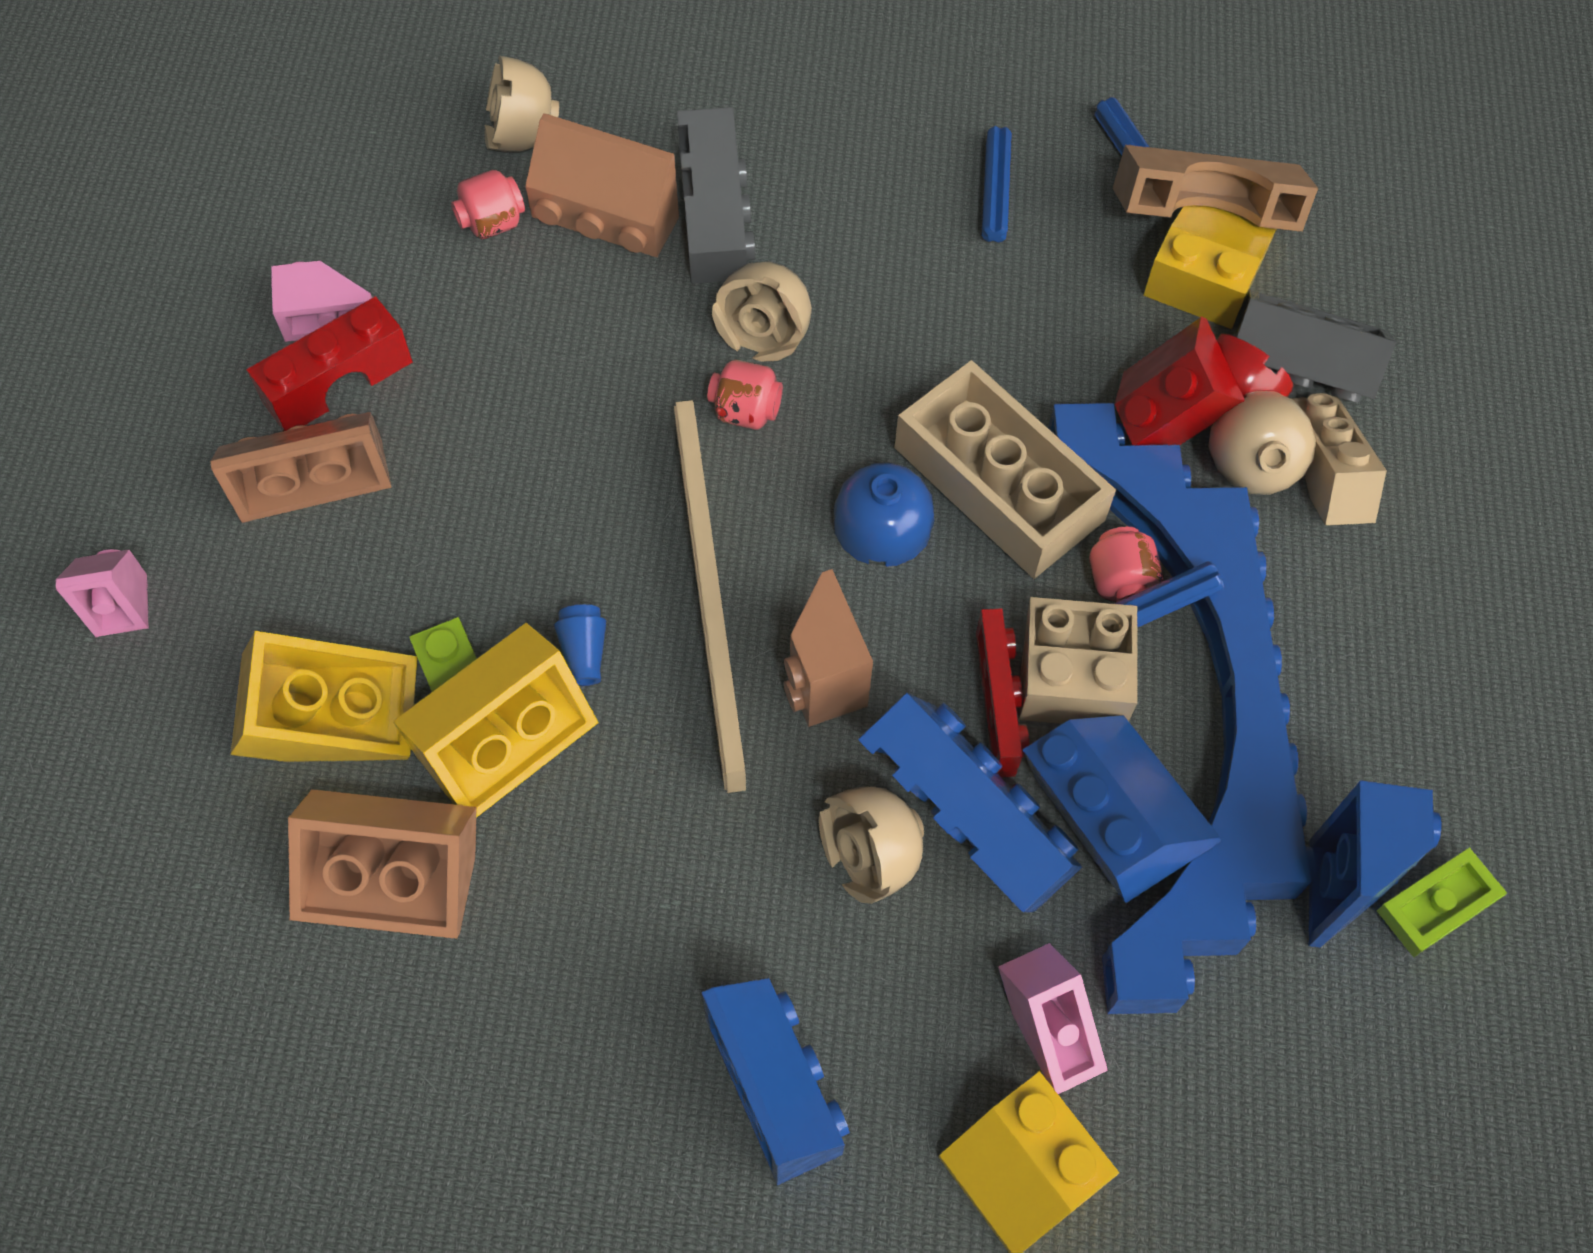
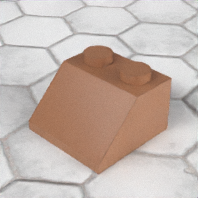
M832 569L821 573L790 635V657L784 659L785 670L789 679L784 681L787 699L794 712L802 710L808 727L868 707L873 660Z

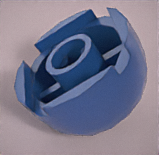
M874 463L855 471L842 484L834 505V533L842 548L856 560L869 564L870 559L876 562H885V566H897L914 559L927 546L934 525L932 494L925 482L907 467L894 463Z

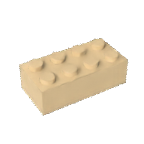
M972 360L898 415L895 449L1033 579L1038 577L1106 521L1116 489Z

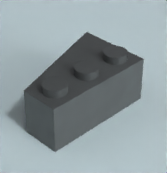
M733 107L677 111L691 284L726 281L734 271L745 266L747 260H755L753 231L745 232L744 223H751L749 194L741 195V187H747V172L745 159H738Z

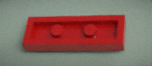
M1002 608L982 609L976 630L990 749L1003 766L997 772L1001 778L1016 777L1021 759L1026 757L1023 749L1029 746V734L1027 726L1018 725L1016 708L1022 706V684L1019 675H1011L1009 659H1015V633L1012 627L1005 628Z

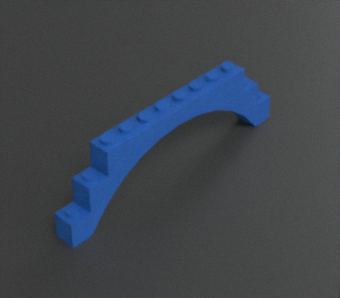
M1114 403L1054 404L1048 429L1116 489L1110 510L1128 527H1134L1139 532L1152 537L1157 548L1159 560L1171 576L1174 577L1207 561H1212L1216 565L1224 584L1220 591L1190 604L1208 641L1222 696L1224 754L1214 809L1208 821L1220 836L1221 842L1192 860L1169 893L1126 932L1115 939L1102 957L1108 1014L1177 1013L1189 999L1188 995L1193 994L1195 987L1193 964L1190 959H1184L1183 956L1238 955L1256 932L1254 906L1251 902H1246L1245 900L1296 899L1311 883V880L1314 879L1316 872L1315 855L1311 847L1305 846L1303 827L1307 820L1306 801L1302 794H1297L1294 778L1298 770V752L1296 745L1289 743L1286 729L1290 718V703L1287 694L1280 692L1278 680L1282 668V655L1280 647L1273 645L1270 631L1274 621V606L1271 598H1265L1263 582L1266 577V558L1263 552L1257 551L1255 539L1259 529L1258 511L1256 507H1250L1247 487L1191 488L1190 467L1188 464L1182 465L1180 445L1125 446L1123 423H1116Z

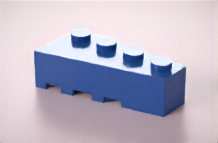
M906 693L858 740L872 755L875 752L889 755L898 765L894 769L895 773L892 776L907 792L911 791L924 802L930 798L936 805L931 810L933 819L947 834H950L959 843L962 844L966 840L971 843L974 848L968 852L970 858L1022 912H1035L1083 867L1073 857L1079 848L1057 825H1054L1049 830L1034 814L1040 809L1036 800L1018 783L1012 788L1009 787L997 773L1003 767L1000 761L982 743L973 747L960 733L966 725L949 706L942 703L937 708L929 702Z

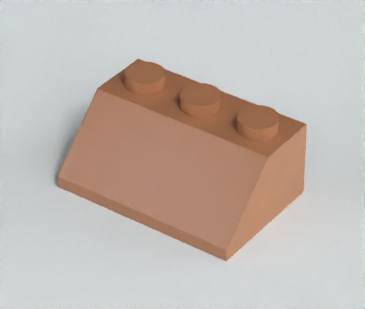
M543 113L539 120L526 182L531 216L548 225H558L580 232L591 239L598 238L623 246L631 252H641L658 257L679 218L674 154Z
M371 412L358 415L347 414L336 420L310 426H295L284 432L258 438H243L236 443L219 446L210 461L215 477L242 523L392 488L382 440Z
M312 789L288 817L290 920L457 939L461 931L475 862L477 807Z

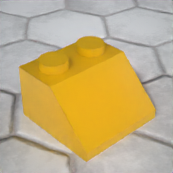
M1040 1071L996 1104L938 1156L1009 1253H1023L1119 1174L1116 1167Z

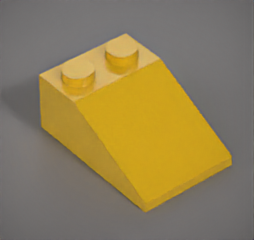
M1184 206L1172 223L1159 249L1143 296L1195 316L1204 317L1208 321L1232 329L1277 229L1259 227L1238 214L1215 207Z
M254 631L242 653L230 755L284 762L408 760L411 748L393 721L414 706L417 656Z

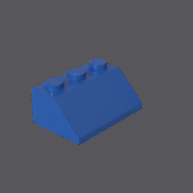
M1124 715L1068 720L1023 749L1034 778L1125 903L1221 842L1217 832Z
M1360 780L1309 840V847L1313 849L1315 855L1316 872L1314 879L1309 884V946L1322 947L1380 899L1412 867H1415L1431 849L1437 846L1441 836L1442 824L1440 814L1433 812V790Z
M769 978L713 987L702 992L706 1022L777 1186L843 1155L845 1144L842 1137L849 1134L848 1125L836 1100L834 1099L826 1103L816 1082L824 1078L822 1068L811 1045L809 1044L801 1048L792 1027L799 1024V1019L787 992L784 991L776 994Z

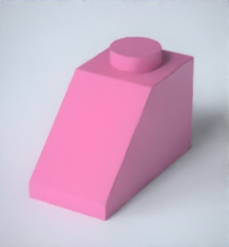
M321 261L295 262L271 266L272 311L285 342L301 339L372 298L371 293Z
M103 550L96 555L75 558L56 578V590L95 637L149 628L147 574L130 550Z
M1050 943L998 967L1012 1014L1043 1075L1057 1094L1108 1071L1081 974Z

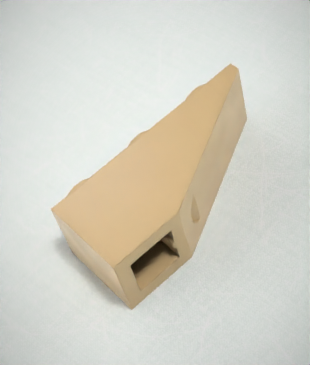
M1323 393L1312 394L1308 398H1290L1310 419L1316 439L1314 458L1305 473V479L1310 500L1324 524L1376 523L1387 470L1337 396Z

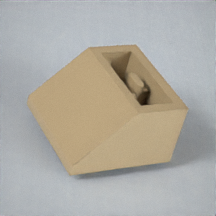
M1030 597L1020 674L1022 706L1019 707V720L1063 724L1071 719L1124 715L1129 721L1137 705V606Z

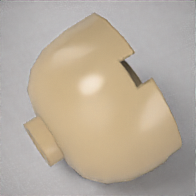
M499 56L500 64L495 63L486 106V111H490V120L494 122V128L485 125V144L487 149L520 153L534 148L539 120L543 113L555 117L559 116V101L551 100L550 84L540 70L532 64L519 59Z
M755 262L737 269L726 279L717 293L716 302L712 306V317L718 333L737 352L742 346L759 352L752 359L761 362L779 361L791 355L806 334L810 324L812 307L806 286L795 273L785 266L773 262Z
M1254 391L1245 394L1244 402L1224 413L1211 426L1208 447L1215 467L1229 484L1237 488L1247 487L1250 494L1271 495L1286 490L1305 475L1313 461L1316 439L1310 419L1292 399L1275 391Z
M878 787L854 788L826 799L825 803L830 804V808L820 811V837L826 858L831 867L833 868L841 860L853 881L842 885L848 894L861 903L872 904L892 895L911 881L920 867L923 853L922 838L924 836L922 820L914 809L910 808L904 800L889 790Z

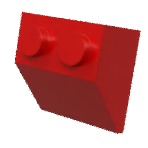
M1200 317L1123 372L1114 405L1132 446L1181 445L1216 422L1224 413L1244 402L1245 399L1207 319Z

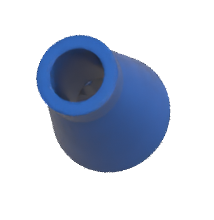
M573 605L562 608L558 612L559 621L554 624V628L564 660L578 686L598 684L601 682L600 669L607 621L601 617L600 608L594 605Z

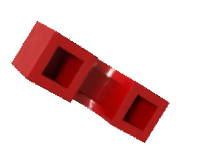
M375 296L246 370L264 406L282 430L287 431L295 426H305L329 412L325 400L326 393L329 387L343 375L351 372H361L368 383L373 386L413 363L402 328Z

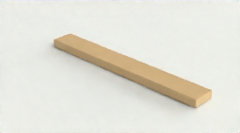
M693 400L676 402V406H674L676 433L724 790H727V793L746 791L743 750Z

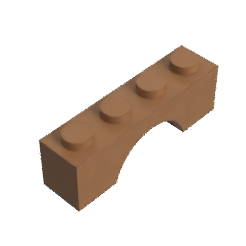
M1125 145L1113 190L1126 213L1171 217L1172 213L1180 207L1192 205L1209 206L1238 214L1259 227L1303 232L1318 187L1298 164Z

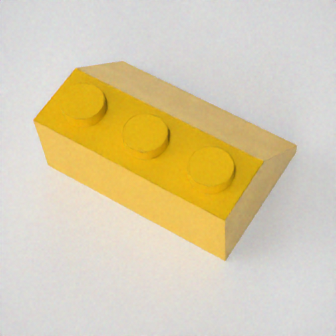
M524 623L393 721L415 756L454 805L477 807L476 818L599 723L561 652L528 623Z

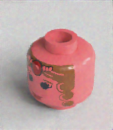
M490 170L459 182L457 187L458 200L451 202L453 213L460 228L465 229L469 227L472 233L481 239H487L514 229L519 223V214L525 212L523 198L512 176L505 178L497 170Z
M732 360L725 365L721 374L713 373L708 387L707 400L708 402L715 403V413L721 422L758 430L768 420L774 421L776 419L781 404L783 384L776 381L774 371L768 366Z
M1118 527L1103 533L1099 538V542L1091 549L1089 559L1095 588L1099 595L1106 600L1122 601L1161 583L1163 580L1154 540L1134 527Z

